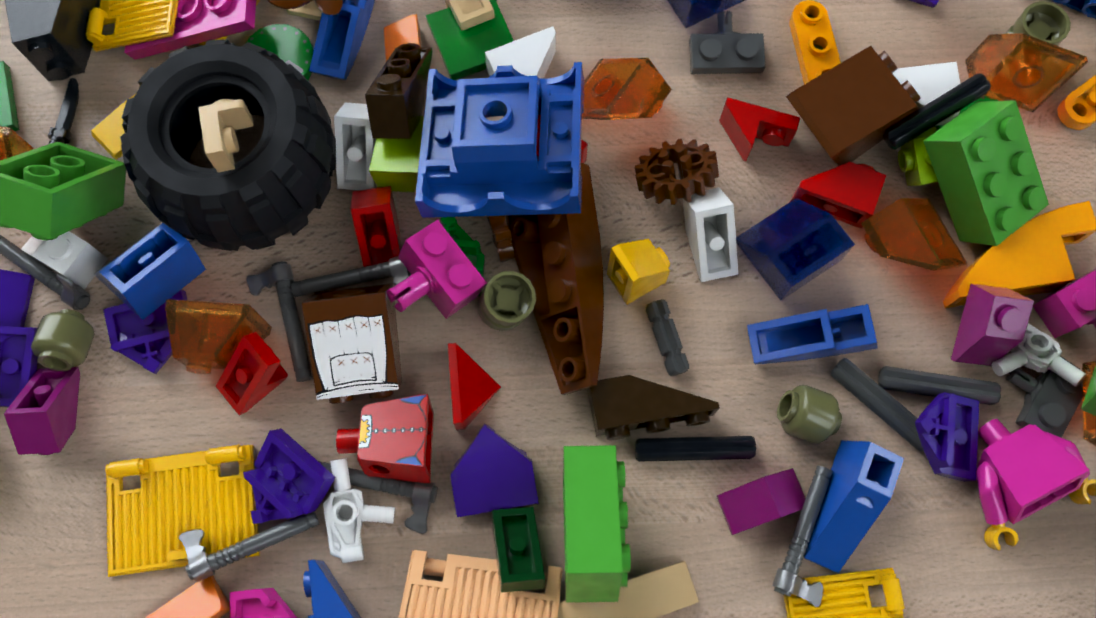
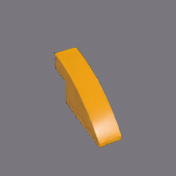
M1090 201L1063 206L1041 214L1026 222L999 245H992L961 274L944 298V307L964 306L970 284L1008 288L1023 296L1057 291L1076 280L1065 245L1080 243L1096 232V218Z

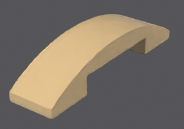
M683 561L628 579V586L620 587L618 602L566 603V600L559 602L558 618H657L696 604L699 600L686 562Z

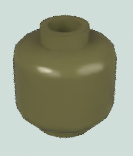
M63 309L60 312H52L43 316L31 344V349L34 355L38 357L37 360L42 366L57 371H68L72 367L83 364L87 358L95 332L92 325L84 320L85 317L81 313L70 309Z
M799 385L793 390L786 391L778 404L777 418L781 421V426L785 433L808 442L819 444L827 440L831 435L837 433L842 423V415L839 412V404L832 394L807 385Z

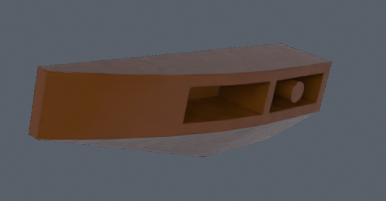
M581 163V213L508 215L515 260L519 272L527 277L535 288L536 302L533 313L562 395L597 386L602 350L604 285L601 240L590 167L584 163Z

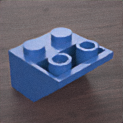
M161 223L94 274L135 314L144 320L204 272L206 268L190 242L179 232Z

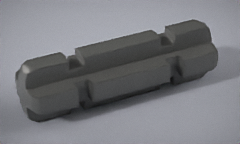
M662 299L649 303L646 307L649 321L654 323L652 330L660 353L666 357L664 364L667 373L670 376L685 373L689 369V363L685 353H681L683 346L673 319H669L671 312L667 302Z

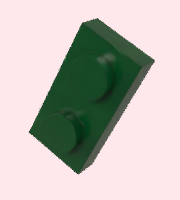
M534 508L492 510V527L501 593L544 589L545 574Z

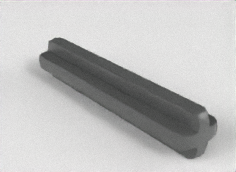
M844 358L839 361L832 369L831 376L918 451H924L915 426L918 418L849 359Z
M890 366L880 369L878 375V385L886 390L933 397L945 392L954 393L958 396L978 400L980 404L994 405L1001 398V386L997 382Z

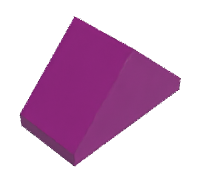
M793 468L759 478L716 496L731 535L800 511L806 499Z

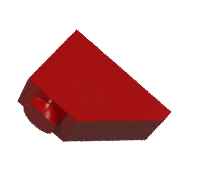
M847 162L802 180L792 195L790 202L862 229L874 214L887 175L877 172L872 166L867 164Z
M391 186L353 191L350 210L363 266L378 265L389 262L390 258L398 257L402 246Z

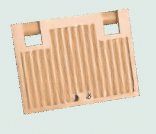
M414 550L411 554L398 618H558L563 568L548 566L547 572H544L545 594L526 591L501 593L496 559L447 554V560L427 558V551ZM423 575L443 577V582L423 579Z

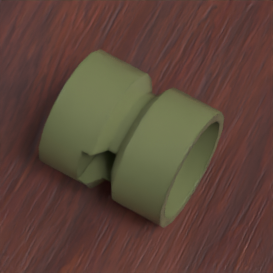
M1039 1L1032 3L1026 7L1015 24L1009 28L1001 39L999 51L1002 58L1008 65L1016 69H1035L1067 37L1070 31L1068 14L1060 6L1052 2Z
M502 271L494 275L482 290L477 303L478 313L482 321L490 328L499 331L511 330L517 327L534 309L536 302L535 288L527 277L515 271Z

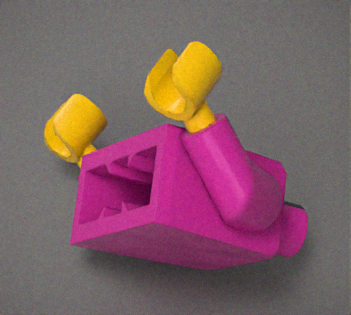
M998 419L990 420L979 429L978 435L985 441L988 447L983 450L976 475L985 521L992 525L987 528L984 534V540L991 549L1001 550L998 536L1002 532L1007 545L1015 546L1018 543L1019 539L1016 531L1005 525L1008 519L1014 525L1067 495L1076 504H1091V499L1087 493L1090 496H1096V480L1088 479L1090 469L1086 466L1073 442L1044 432L1037 425L1032 424L1011 434Z

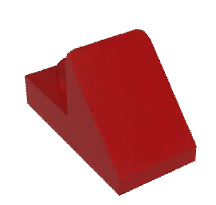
M727 97L719 122L741 158L747 161L755 138L761 139L764 143L771 146L782 145L789 147L797 132L801 117Z
M253 332L242 337L215 387L238 415H242L285 381L288 373L280 365L281 361L257 332Z

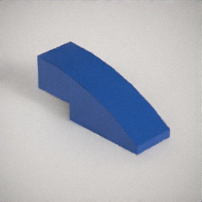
M343 0V6L339 14L327 15L322 13L309 69L311 73L342 80L347 79L360 50L375 0Z
M868 304L827 312V309L747 325L755 365L801 361L878 349Z

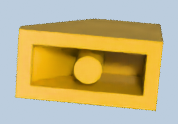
M650 239L621 243L611 248L607 275L626 305L666 283L670 272V262L665 252L660 247L655 248Z

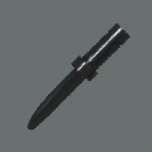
M75 78L69 80L55 128L51 127L48 133V137L51 139L48 144L57 141L64 144L70 143L72 137L70 130L79 100V84Z

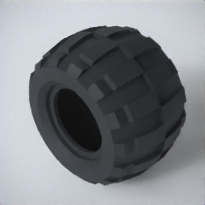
M228 39L207 40L205 45L191 49L185 46L168 54L170 58L158 67H150L139 79L138 83L140 86L134 98L127 99L122 115V126L125 134L120 137L124 164L128 176L134 183L138 197L162 223L179 232L183 237L190 240L196 239L201 245L228 251H238L240 246H246L252 250L276 245V238L288 232H291L294 236L308 225L307 216L314 208L321 209L331 189L330 176H333V170L336 167V139L331 128V119L311 83L291 64L287 65L273 52L249 42L243 46H236L234 43H230ZM221 99H241L251 115L264 116V129L257 146L244 159L234 164V170L218 173L215 168H202L190 164L191 154L203 137L198 107L211 105Z

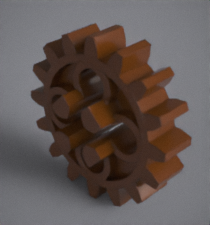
M678 139L674 145H670L665 141L662 142L663 148L659 150L651 147L649 148L650 156L641 155L639 157L640 164L634 167L638 190L643 191L644 198L646 199L655 196L657 204L662 203L665 199H670L671 205H676L680 198H684L687 202H692L691 195H706L705 187H714L715 178L719 177L716 152L709 151L708 144L698 147L697 140L695 139L691 140L688 144H683L682 139ZM674 163H677L680 180L676 179Z

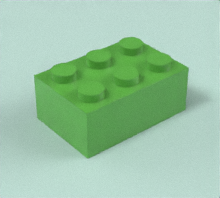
M1016 100L977 101L923 141L959 241L997 246L1049 205Z
M58 141L0 160V227L16 228L31 233L32 237L40 240H53L72 229L83 226V224L105 216L107 213L124 205L126 178L124 162Z
M616 445L564 446L563 509L566 603L618 602L620 587L628 586L631 554L630 545L625 544V529L628 528L627 502H623L624 461H617Z

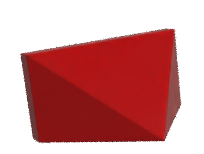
M449 343L448 356L453 424L456 430H465L501 386L456 343Z

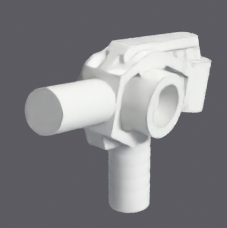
M1029 323L1023 341L1011 350L1012 353L992 362L993 371L1000 377L1021 366L1043 373L1050 369L1077 387L1087 375L1060 357L1062 350L1058 342Z
M347 458L330 461L331 471L336 477L333 481L335 492H332L323 503L330 554L340 558L342 563L364 560L361 541L362 521L393 524L395 507L364 504L363 492L355 488L351 489Z

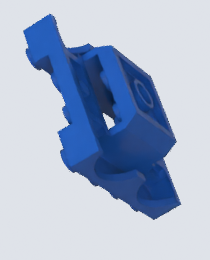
M574 62V66L561 76L541 79L538 76L523 75L516 71L512 65L497 66L495 73L488 78L458 79L457 81L443 76L437 69H429L415 203L422 218L581 213L582 113H584L582 62ZM538 115H541V117H540V138H539V159H537L536 148H537ZM504 116L502 119L497 121H490L486 119L487 117Z

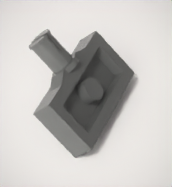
M725 11L717 14V33L691 34L689 40L691 74L763 73L765 69L764 33L740 34L733 32L732 12L727 11L725 15Z
M1020 368L1009 372L1008 374L1010 375L1006 377V380L1026 392L1024 407L1015 423L1022 428L1029 424L1037 425L1044 432L1062 438L1089 386L1092 376L1087 374L1083 381L1075 387L1050 369L1045 373L1042 372L1036 378H1033Z

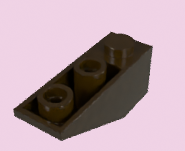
M415 43L402 44L396 47L365 93L372 138L411 139L421 118L433 53L432 47H420Z
M631 375L598 380L597 386L587 389L596 437L606 435L607 441L630 437V430L646 428L648 434L663 432L671 429L670 423L685 421L688 427L706 424L710 422L709 416H713L720 409L719 402Z

